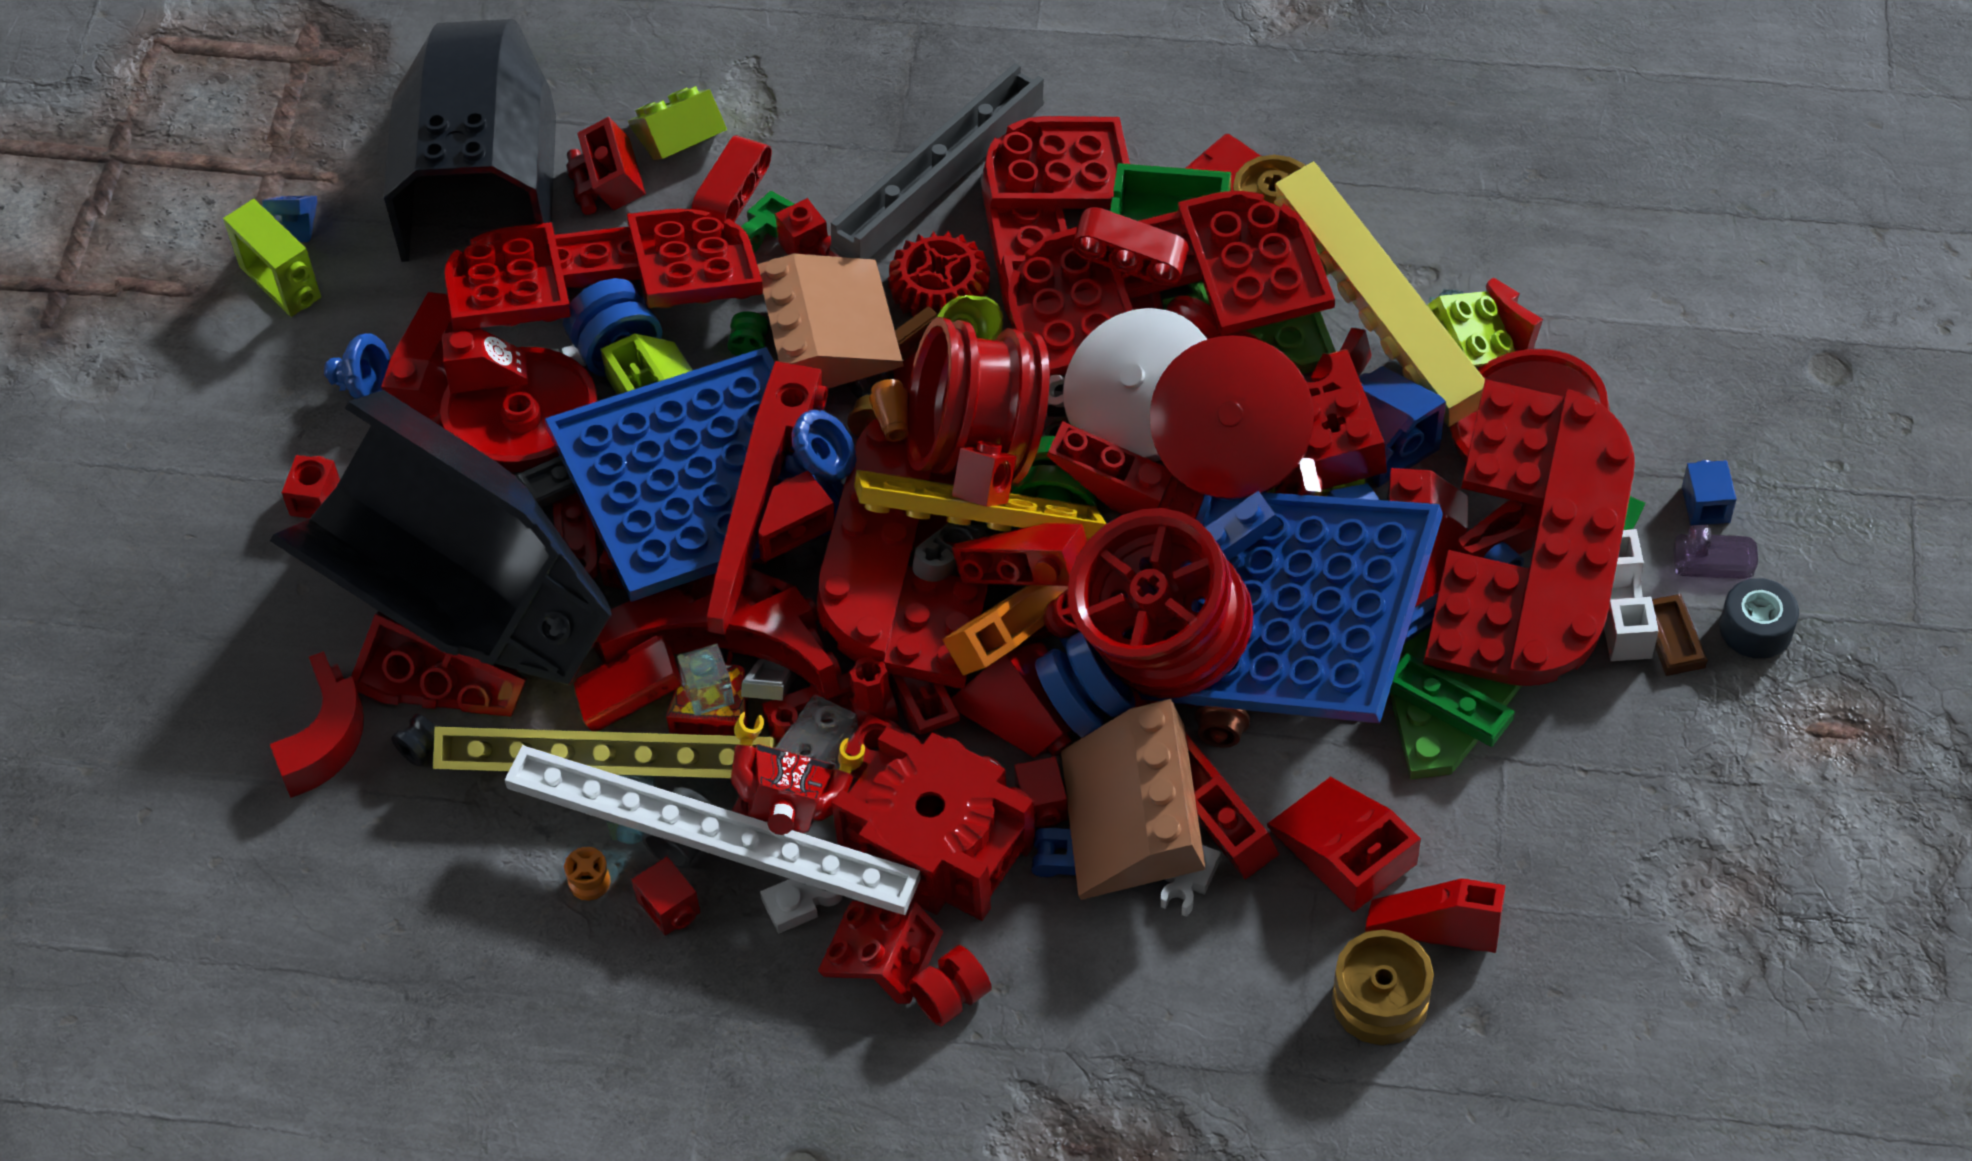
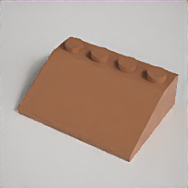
M791 254L757 264L762 279L763 294L779 362L822 369V386H827V388L904 367L876 260Z
M1171 699L1129 709L1061 751L1078 896L1081 900L1206 870L1185 727Z

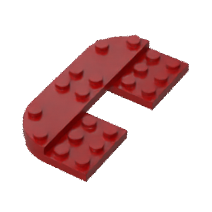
M1032 117L1007 126L1006 133L998 139L994 138L991 142L982 173L981 186L1003 303L1009 320L1008 288L1014 269H1018L1025 259V252L1034 244L1049 235L1067 229L1063 209H1088L1093 207L1111 209L1118 163L1130 164L1120 117ZM1159 292L1130 298L1133 310L1145 308L1163 310Z
M1225 191L1178 202L1177 212L1139 221L1176 234L1187 242L1189 246L1181 278L1175 285H1158L1079 256L1072 247L1077 227L1049 235L1026 251L1024 261L1017 270L1014 269L1008 288L1011 325L1014 329L1021 331L1022 334L1029 331L1042 336L1048 351L1050 376L1066 374L1077 348L1099 325L1119 314L1132 311L1130 298L1199 281L1203 282L1221 336L1335 308V297L1313 238L1304 221L1284 203L1279 207L1265 201L1263 194L1248 191Z
M664 209L627 214L628 227L554 235L552 222L497 229L470 239L471 245L463 253L455 250L445 266L447 299L453 331L473 330L500 325L515 326L520 323L534 321L552 322L559 318L571 317L566 288H585L599 281L612 278L628 281L641 279L648 308H669L678 304L695 302L704 304L713 300L729 298L745 299L754 295H762L763 284L752 245L746 232L730 219L725 220L724 224H722L720 220L711 217V212L695 209Z
M1485 379L1461 488L1542 507L1530 568L1448 550L1423 664L1505 684L1535 686L1557 681L1560 675L1569 672L1573 668L1577 670L1594 651L1608 614L1635 469L1634 451L1625 428L1615 415L1598 401L1570 389H1567L1565 396L1562 397Z
M876 418L863 430L855 445L857 461L852 473L846 478L820 571L817 593L818 618L823 631L828 630L838 642L837 649L855 662L858 659L870 656L874 660L883 661L887 672L890 674L964 689L968 674L962 675L942 639L982 614L988 584L962 583L961 577L952 575L937 582L925 581L917 577L912 571V567L908 565L920 519L907 516L906 510L890 508L889 513L869 511L865 509V504L859 503L854 487L857 470L954 484L957 464L950 473L945 475L936 474L931 469L926 472L913 469L908 461L905 439L897 442L887 441ZM931 514V516L947 518V516Z

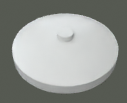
M1136 309L1105 321L1083 340L1068 366L1064 381L1063 398L1070 425L1151 461L1161 460L1153 443L1149 419L1150 404L1156 384L1167 366L1178 355L1189 347L1207 340V338L1192 322L1183 316L1162 309Z

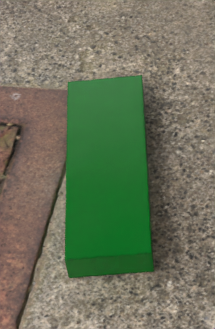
M1408 653L1397 665L1390 693L1490 747H1493L1514 720L1515 711L1444 672L1423 664V661Z

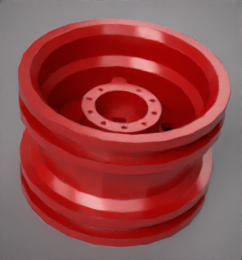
M937 317L931 321L920 341L908 388L909 435L905 438L908 461L913 469L922 472L931 469L936 474L945 475L950 473L956 466L960 448L977 446L978 441H990L1002 445L1001 451L1016 455L1011 485L1018 484L1024 479L1038 451L1048 408L1050 367L1047 347L1040 334L1029 331L1022 334L1019 330L1007 328L995 340L977 338L973 326L966 321L957 320L952 323L950 319Z
M1152 508L1121 515L1104 525L1087 541L1076 557L1069 575L1067 596L1070 614L1078 630L1101 655L1103 661L1126 686L1141 694L1157 698H1180L1200 692L1225 676L1235 666L1246 649L1252 632L1254 613L1250 593L1234 566L1226 559L1212 534L1198 520L1182 512L1165 508ZM1205 599L1203 607L1197 612V601ZM1134 628L1132 639H1126L1124 635L1127 630Z

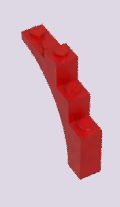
M678 586L632 602L628 601L611 609L612 615L593 645L603 664H608L627 654L628 650L656 635L660 636L663 634L668 640L673 654L704 652L717 647L725 648L732 653L755 656L788 668L815 687L825 700L841 693L837 676L841 674V668L832 652L825 653L823 650V644L816 625V621L819 620L817 607L810 597L804 599L795 586L757 604L754 603L750 595L743 596L740 592L725 634L708 632L707 614L711 594L694 601L689 592L683 594Z

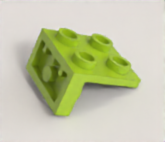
M1487 291L1439 296L1427 304L1476 368L1487 364L1488 361L1499 356L1515 352L1512 338L1507 333L1498 315L1497 305Z

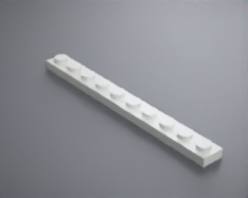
M522 745L505 778L507 789L902 915H906L921 880L920 870L793 830L788 834L777 835L769 830L767 822Z

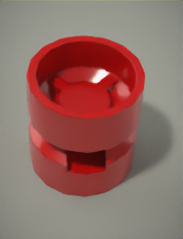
M957 945L939 958L938 968L928 966L908 981L910 991L919 1007L933 1023L940 1027L963 1012V1003L971 1006L992 990L991 982L984 968L976 957L962 945Z

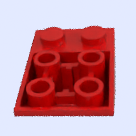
M1331 776L1267 823V827L1353 913L1416 866L1418 862L1421 838L1388 807Z

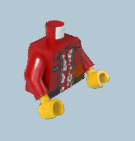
M743 712L734 727V734L740 740V745H735L731 783L741 799L748 802L749 817L767 822L769 830L777 835L788 834L791 830L801 833L809 832L814 820L823 821L833 815L831 802L839 791L842 790L848 793L854 778L851 775V771L859 768L863 762L864 744H862L858 755L849 756L845 753L848 738L844 739L840 744L838 754L840 767L839 769H834L835 764L760 744H757L756 748L752 747L753 741L758 737L763 728L764 719L759 715L754 729H748L743 723L745 712Z

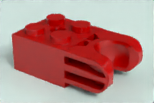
M1347 349L1330 353L1332 370L1325 379L1318 382H1306L1312 398L1314 425L1311 441L1304 458L1313 459L1317 476H1320L1322 480V490L1387 472L1384 440Z

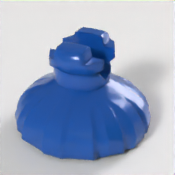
M372 333L360 334L349 341L342 359L340 357L330 358L325 363L324 376L331 385L336 384L339 386V391L349 390L350 395L357 399L382 391L381 386L391 357L385 343Z
M809 410L800 415L791 433V449L794 452L792 455L785 457L786 471L792 477L809 471L812 475L830 482L841 481L847 478L852 473L853 468H855L857 458L852 437L843 423L823 410Z

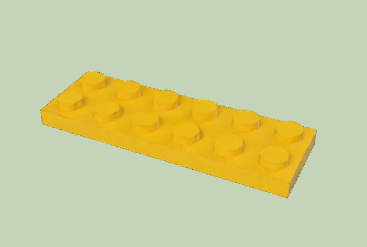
M862 470L856 471L854 487L859 503L865 504V509L873 512L889 513L890 508L906 510L907 516L918 519H930L931 514L947 516L946 520L948 522L958 525H971V520L987 522L988 528L998 531H1011L1012 526L1026 528L1044 523L1082 524L1087 541L1106 525L1096 506L1010 493L1008 504L985 507L952 497L954 484Z

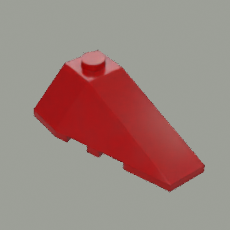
M434 292L427 293L396 347L381 386L382 390H385L425 417H429L437 410H440L441 400L448 386L443 361L442 333L457 332L453 331L447 294Z

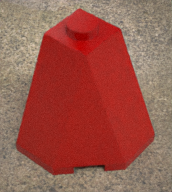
M1042 641L1013 649L990 664L970 681L964 689H961L951 698L958 712L1034 758L1048 752L1055 756L1073 743L1070 736L1074 731L1052 704L1037 675L1036 659L1048 652Z

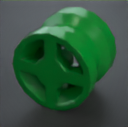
M743 311L732 317L730 323L732 333L729 335L727 342L728 349L732 354L739 356L766 347L764 337L768 333L769 324L764 316L752 311Z

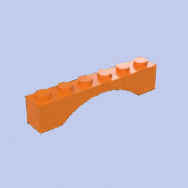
M1027 585L943 638L944 644L962 675L986 668L1045 626L1043 618L1045 607L1062 592L1068 590V586Z

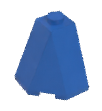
M1384 366L1371 373H1364L1359 376L1385 444L1387 472L1371 476L1373 483L1377 487L1389 481L1391 468L1409 469L1440 450L1446 401L1438 394Z

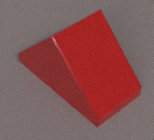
M891 674L909 730L922 735L960 721L959 714L944 685Z

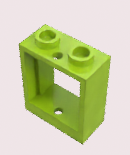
M254 198L223 218L239 267L290 317L310 307L321 298L307 249Z

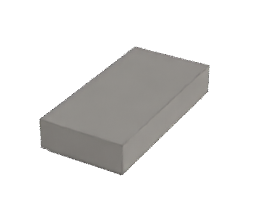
M759 659L742 682L741 697L783 700L797 679V674L774 662Z

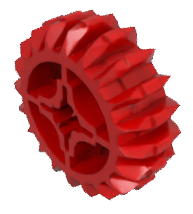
M949 230L944 236H937L932 231L931 236L928 238L918 234L916 243L905 240L903 250L895 251L894 260L890 261L888 286L891 289L895 304H900L903 314L912 312L914 317L929 306L938 315L948 302L958 296L985 297L990 287V267L988 262H986L984 251L978 250L975 241L966 243L963 234L952 238Z

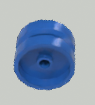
M618 278L599 281L585 288L569 304L571 317L563 318L562 323L566 335L573 346L578 349L588 369L597 376L606 377L601 348L635 333L661 339L663 333L659 320L653 311L646 306L645 300L637 287L628 280Z
M1081 632L1067 640V654L1058 649H1052L1036 659L1037 675L1045 692L1064 721L1080 737H1085L1103 726L1104 713L1116 718L1135 707L1136 701L1131 688L1126 686L1103 661L1101 655L1085 639Z

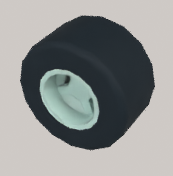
M1753 578L1737 583L1728 592L1719 621L1721 636L1727 645L1740 655L1754 659L1770 658L1778 655L1791 643L1800 614L1797 600L1790 590L1780 583L1769 579Z

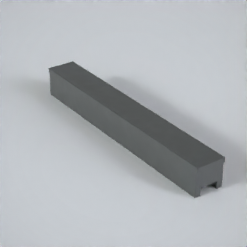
M1014 63L831 222L830 251L840 257L871 258L987 155L991 142L994 138L998 139L1007 131V126L1029 118L1044 105V79L1040 76H1037L1034 80L1021 73V66Z

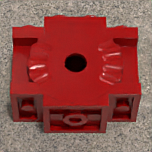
M886 727L878 738L879 752L850 792L846 793L840 790L831 802L837 845L920 870L921 880L912 901H916L923 909L937 915L946 902L983 921L991 909L990 897L1020 853L1027 857L1034 846L1033 800L1019 788L1006 787L1005 768L999 762L989 756L981 757L967 750L956 739L950 737L943 738L932 732L925 743L921 744L910 733H899Z

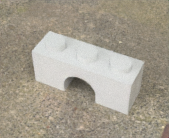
M1637 529L1623 530L1610 604L1604 625L1611 661L1652 659L1659 632L1652 598L1643 597L1641 575L1644 561Z

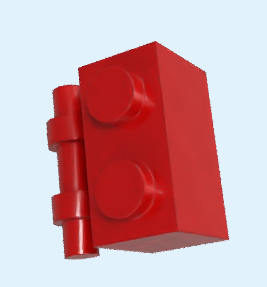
M609 116L577 133L583 154H581L579 149L569 150L567 152L568 163L566 164L569 178L574 181V198L576 203L581 206L583 214L590 215L596 212L595 201L598 195L613 210L646 195L630 138Z

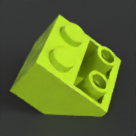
M697 86L683 88L667 96L669 102L666 104L662 100L657 103L652 102L635 110L637 117L628 120L630 128L653 160L664 159L727 130L711 90L698 91Z
M635 333L600 349L606 378L617 395L693 371L676 344L668 340Z

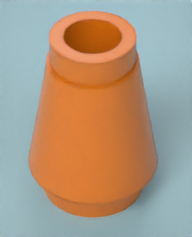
M887 379L876 383L871 388L872 394L869 397V402L885 435V439L890 442L904 440L909 435L908 391L900 381L895 379Z

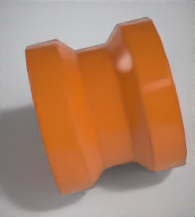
M581 847L568 855L564 863V870L572 894L581 900L587 901L603 896L610 887L611 879L606 858L602 852L594 847ZM590 875L592 878L582 879L581 876Z

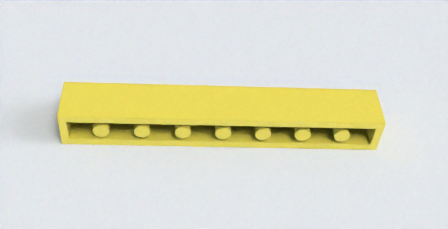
M1313 161L1275 183L1276 200H1274V204L1281 207L1284 203L1304 221L1313 238L1326 275L1331 274L1342 298L1347 303L1353 302L1359 310L1358 314L1365 328L1370 332L1374 330L1380 337V343L1385 354L1391 360L1397 359L1403 367L1402 372L1405 378L1438 394L1446 401L1444 422L1447 426L1450 427L1477 411L1485 379L1318 165Z
M435 727L433 769L509 771L522 745L616 775L731 779L735 745H740V740L736 736ZM757 737L753 741L752 747L756 748V745L760 744L776 749V738Z

